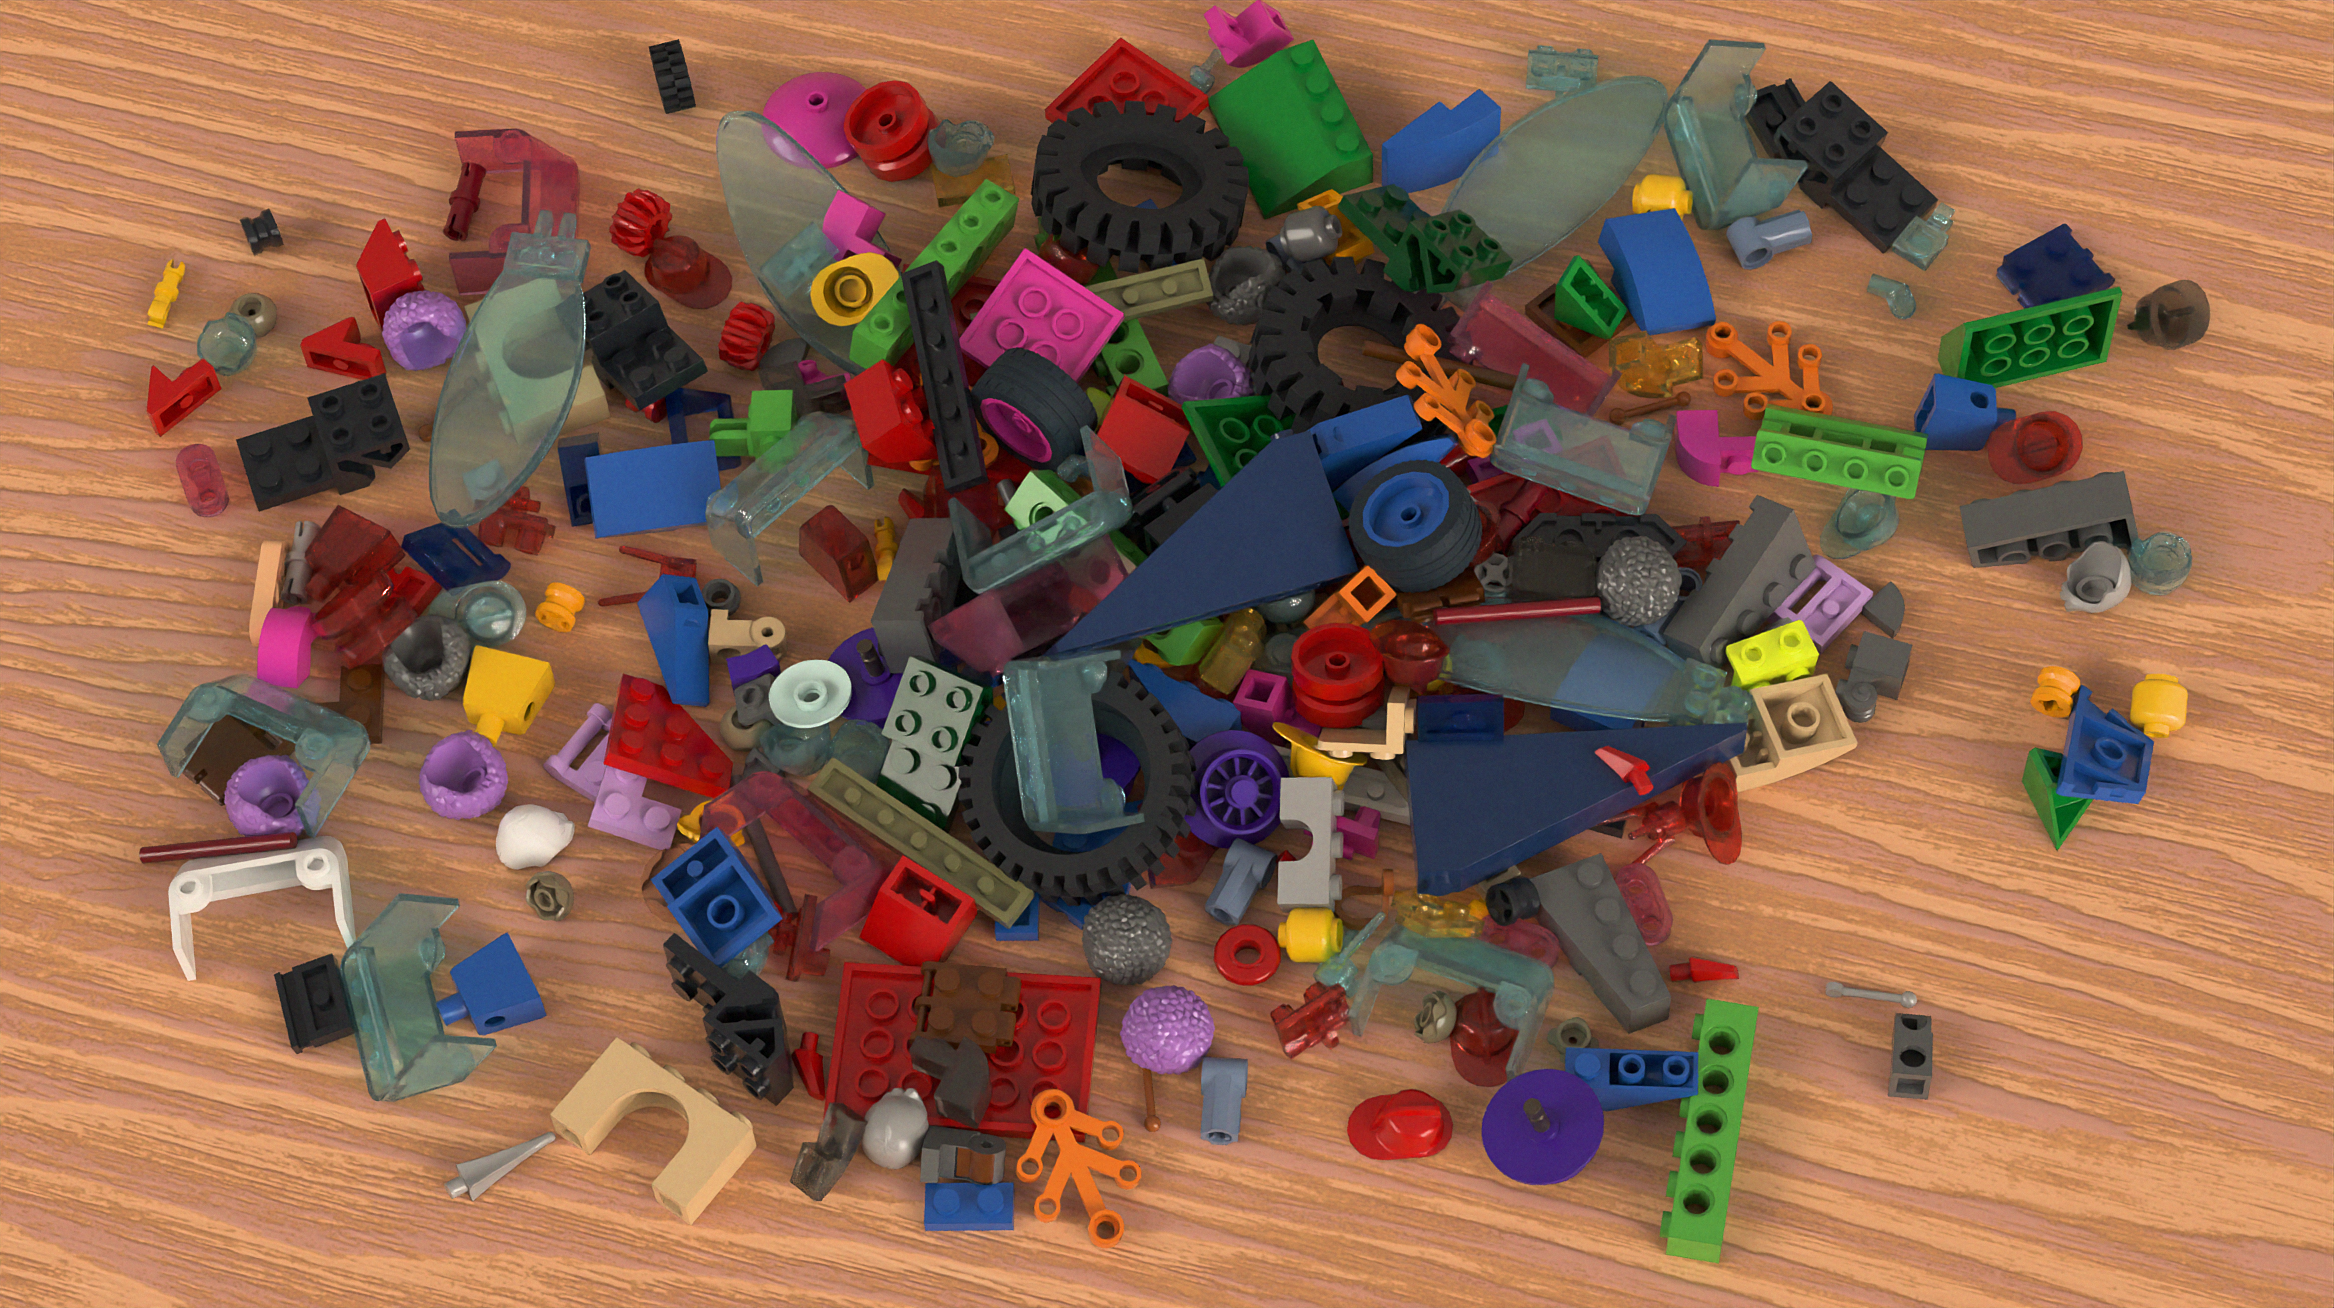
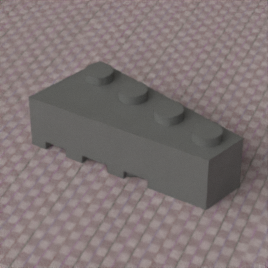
M2124 471L2115 473L2102 472L2092 478L2073 482L2060 481L2046 488L2032 491L2026 489L2019 490L2008 496L1995 499H1977L1970 504L1959 506L1973 568L2027 564L2031 556L2038 555L2041 558L2049 559V562L2065 560L2067 554L2083 552L2092 543L2098 541L2111 543L2118 548H2126L2127 555L2142 553Z
M1756 495L1749 506L1753 513L1744 526L1737 523L1728 538L1733 542L1721 560L1714 558L1705 570L1707 574L1700 591H1691L1663 632L1673 657L1679 659L1680 664L1709 677H1712L1729 660L1725 653L1726 647L1753 635L1817 567L1794 509Z
M912 518L908 523L905 534L901 537L899 549L871 618V623L878 639L879 655L885 657L890 673H904L910 656L920 655L941 664L967 548V542L958 518Z
M1602 853L1530 878L1529 880L1535 885L1540 898V908L1534 918L1543 927V933L1553 944L1556 943L1570 959L1569 964L1579 976L1582 974L1592 985L1596 996L1627 1033L1630 1034L1668 1020L1671 995Z

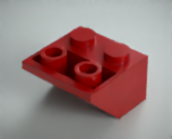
M385 218L377 222L356 264L370 311L381 332L383 331L385 313L396 302L397 298L404 296L406 293L425 291L421 283L423 277L414 258L409 260L406 254L408 249L400 231L392 232Z
M882 359L844 384L862 448L885 463L938 459L932 430L935 427L932 419H930L924 386L912 380L902 368L897 369Z
M1124 375L1102 414L1089 452L1097 455L1106 464L1116 465L1132 473L1139 481L1153 484L1172 470L1190 433L1191 425L1181 404Z
M903 855L879 889L859 938L902 966L921 967L925 961L945 963L978 914L975 899Z

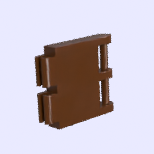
M1470 564L1456 578L1442 586L1430 589L1429 591L1415 593L1399 592L1394 589L1397 595L1393 598L1403 618H1410L1412 622L1416 623L1433 620L1434 609L1478 606L1480 603H1485L1484 587Z
M236 695L179 746L181 755L174 761V764L180 772L193 783L199 784L207 795L220 806L225 805L224 792L227 788V782L240 766L248 762L249 759H256L266 755L290 756L296 750L298 743L291 737L285 738L272 727V721L268 717L257 715L247 706V700L244 697ZM242 712L254 723L250 725L238 714ZM267 733L275 741H277L279 745L276 747L271 741H269L263 735Z
M932 961L922 963L921 974L924 975L921 996L916 998L915 1008L919 1011L916 1029L910 1033V1044L918 1047L996 1054L997 1046H1012L1016 1023V1014L1012 1012L1018 1010L1022 984L1020 978L1009 977L1007 968ZM934 977L935 985L933 997H930L932 979ZM927 1012H930L928 1015L927 1032H924Z

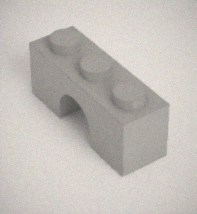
M1332 777L1281 778L1280 821L1286 829H1304L1313 835L1312 848L1304 858L1298 861L1278 862L1277 904L1283 912H1290L1293 908L1325 907L1334 912L1335 900H1341L1342 876L1341 874H1335L1336 858H1342L1343 834L1336 831L1337 816L1344 815L1343 790H1338Z

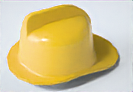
M873 252L860 253L838 261L821 270L813 280L810 292L812 306L818 316L829 324L842 327L859 323L900 278L899 272L890 260L881 254Z
M1273 723L1272 727L1274 730L1291 742L1290 768L1295 778L1332 777L1338 790H1343L1354 766L1367 764L1368 758L1361 752H1353L1351 757H1331L1327 755V750L1318 749V737L1284 723Z

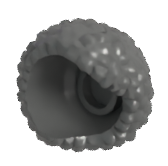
M1237 246L1224 250L1220 257L1216 259L1215 265H1212L1211 272L1208 275L1214 300L1206 302V304L1212 310L1213 315L1219 316L1221 320H1226L1228 324L1247 325L1258 322L1267 296L1273 286L1278 288L1281 278L1286 275L1280 259L1259 247Z
M1647 536L1624 537L1622 540H1615L1598 562L1593 580L1594 597H1599L1603 611L1612 619H1616L1618 623L1622 622L1625 626L1649 625L1666 616L1670 609L1674 607L1675 602L1678 600L1677 596L1680 592L1682 576L1670 552H1667L1665 547L1659 542L1653 541Z
M420 616L418 619H413L410 624H406L402 629L397 630L389 638L382 652L383 669L388 674L389 679L407 695L415 699L420 697L422 700L428 701L440 700L443 696L448 695L449 692L454 691L456 687L461 685L462 679L465 678V673L469 669L471 647L468 636L456 621L446 616Z
M1124 894L1107 896L1096 906L1092 907L1089 910V914L1084 916L1083 949L1090 969L1099 978L1124 986L1128 984L1135 985L1136 983L1143 984L1164 967L1172 944L1170 926L1162 910L1151 904L1148 900Z

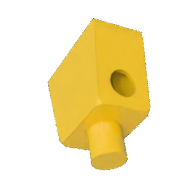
M476 645L463 697V706L468 721L477 725L474 732L487 737L493 747L496 746L502 731L519 736L525 734L555 687L556 682L549 662Z

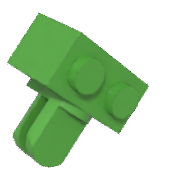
M793 390L752 391L751 405L748 407V418L714 419L710 423L709 440H714L716 456L755 457L759 476L768 475L780 478L786 475H799L801 432Z

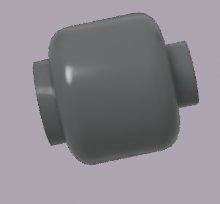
M1320 205L1289 214L1284 222V226L1280 229V240L1284 251L1288 256H1293L1302 263L1333 254L1338 246V238L1342 236V227L1337 216L1331 215L1327 209Z

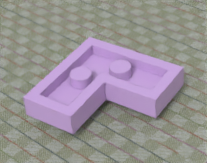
M606 765L588 827L658 850L665 848L669 850L682 809L642 797L647 781L646 777Z

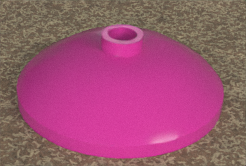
M832 72L808 73L787 81L770 96L763 110L762 130L767 145L776 156L786 163L804 169H829L853 160L859 154L847 141L843 129L845 115L853 101L867 89L848 76Z

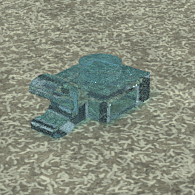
M1940 203L1927 221L1915 216L1894 241L1892 251L1926 271L1948 244L1949 235L1945 233L1953 224L1950 218L1955 213V210L1944 203Z

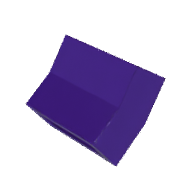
M767 644L748 654L726 658L733 692L735 688L768 673L775 678L781 674L780 664Z

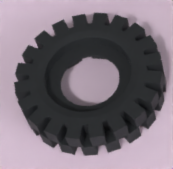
M1125 100L1123 114L1119 113L1113 101L1094 103L1093 114L1080 107L1067 113L1066 122L1058 118L1048 127L1047 136L1042 135L1037 146L1031 188V205L1035 217L1042 216L1041 226L1050 237L1061 234L1059 245L1073 254L1088 246L1086 260L1105 267L1112 255L1120 257L1118 271L1137 274L1140 260H1147L1150 271L1170 267L1173 260L1177 264L1202 259L1203 256L1211 262L1223 253L1225 245L1231 247L1238 236L1248 192V167H1243L1244 157L1237 146L1228 147L1229 138L1218 128L1204 133L1206 121L1191 113L1177 123L1175 122L1177 108L1162 104L1157 105L1154 115L1151 116L1146 115L1144 101ZM1121 164L1122 169L1147 171V167L1150 166L1162 170L1161 176L1180 187L1182 186L1183 192L1175 203L1164 208L1147 209L1132 207L1107 197L1098 185L1097 176L1107 172L1109 165Z
M1334 257L1329 269L1322 259L1305 263L1301 274L1293 269L1283 276L1278 288L1273 286L1265 300L1250 341L1252 346L1249 351L1250 369L1257 370L1253 382L1260 396L1272 394L1267 407L1279 421L1296 413L1291 429L1296 434L1306 432L1320 422L1405 395L1411 396L1413 403H1415L1424 393H1427L1418 385L1414 389H1408L1398 381L1395 385L1384 391L1382 388L1357 385L1354 391L1340 385L1342 378L1323 363H1320L1318 344L1326 333L1335 328L1359 326L1381 334L1396 347L1404 348L1406 336L1416 325L1424 324L1430 327L1441 340L1442 345L1434 356L1473 365L1474 358L1468 357L1472 349L1468 332H1458L1462 320L1454 308L1451 306L1438 310L1443 298L1439 293L1427 294V289H1423L1413 294L1412 292L1402 290L1393 280L1391 282L1385 280L1384 262L1366 258L1360 274H1357L1353 257ZM1421 369L1426 376L1432 379L1428 371ZM1418 415L1423 429L1384 454V456L1419 440L1434 437V435H1442L1448 426L1436 417L1432 421H1426Z

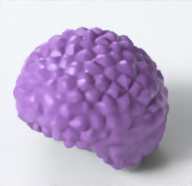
M429 290L414 291L397 298L396 302L386 311L382 335L392 358L404 369L413 371L425 370L426 368L444 364L447 358H452L459 347L463 345L467 332L466 320L457 303L446 295L434 291L430 292Z
M1210 343L1207 346L1193 350L1186 357L1179 360L1169 379L1170 383L1167 387L1168 398L1182 405L1184 401L1254 396L1253 378L1250 376L1251 370L1246 368V365L1228 349H1223L1218 345L1215 346Z
M470 729L465 732L461 731L451 734L434 745L427 754L419 774L420 791L433 812L438 813L441 817L446 816L448 819L454 818L455 820H460L461 818L471 819L493 811L496 806L501 804V798L505 796L504 791L507 789L508 784L506 763L501 753L493 747L487 737Z
M266 755L256 759H249L248 762L244 763L233 773L231 779L227 782V788L224 792V803L229 820L233 823L239 834L245 837L295 832L299 836L304 829L308 828V824L312 822L313 809L316 806L314 803L316 795L313 793V787L308 778H306L303 768L298 766L293 759H290L287 755Z
M1173 985L1150 988L1145 990L1142 995L1137 996L1122 1020L1123 1027L1120 1031V1036L1126 1048V1055L1131 1057L1132 1063L1158 1074L1174 1073L1180 1075L1183 1072H1188L1198 1067L1203 1057L1207 1055L1212 1043L1211 1040L1214 1036L1215 1027L1208 1006L1202 1001L1201 997L1195 995L1192 990L1188 991L1184 987Z

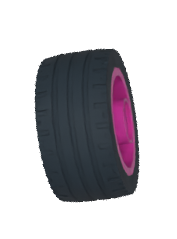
M1016 347L1005 351L985 371L970 392L975 418L986 433L990 434L997 444L1010 455L1034 469L1052 470L1053 472L1060 471L1087 443L1098 425L1095 407H1093L1089 397L1076 381L1052 361L1028 349Z

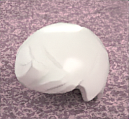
M534 804L516 806L504 815L499 824L496 838L497 855L500 861L511 869L519 870L531 866L543 867L570 843L573 838L575 824L572 821H568L564 813L551 811L542 806Z

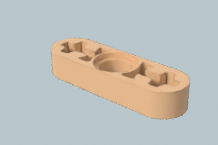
M264 540L261 545L249 623L250 640L253 647H258L262 626L271 608L283 609L284 607L281 593L287 573L284 563L286 554L289 553V546L286 540Z

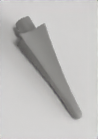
M547 1132L514 1147L456 1164L459 1176L445 1183V1189L451 1199L467 1192L473 1201L522 1161L553 1142L556 1136L553 1132Z

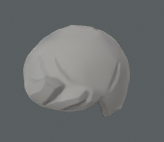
M2105 541L2092 543L2067 568V581L2062 583V591L2060 592V598L2065 601L2064 607L2066 611L2099 613L2121 603L2127 597L2132 583L2130 567L2126 556L2118 547L2113 546L2111 543H2106Z
M894 1088L891 1092H887L880 1101L870 1107L863 1120L864 1127L861 1132L862 1148L867 1157L875 1164L894 1170L909 1165L920 1154L929 1129V1122L922 1098L914 1088H908L907 1091L902 1088Z

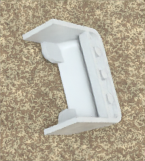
M319 836L298 840L295 849L196 858L183 864L169 886L168 895L173 951L187 980H196L191 913L200 911L211 901L303 885L311 890L332 888L337 925L348 952L357 951L348 861L341 842L331 836Z

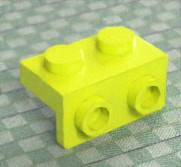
M1797 620L1728 645L1725 653L1734 669L1730 690L1735 700L1747 698L1750 689L1811 677L1814 673L1819 653L1803 621Z

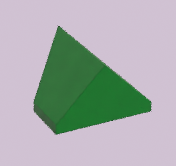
M1579 255L1574 256L1556 285L1554 319L1602 339H1610L1628 309L1606 286L1589 260L1582 259Z
M2035 747L2028 753L2022 783L2058 851L2093 799L2056 794L2063 754Z

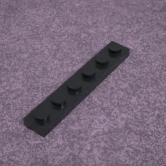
M936 260L902 273L901 278L929 415L935 427L932 430L944 488L952 495L988 482V476L944 266Z

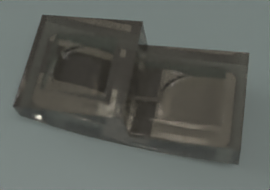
M830 1102L817 1142L802 1143L790 1182L814 1201H822L849 1165L864 1135L868 1121L844 1103Z

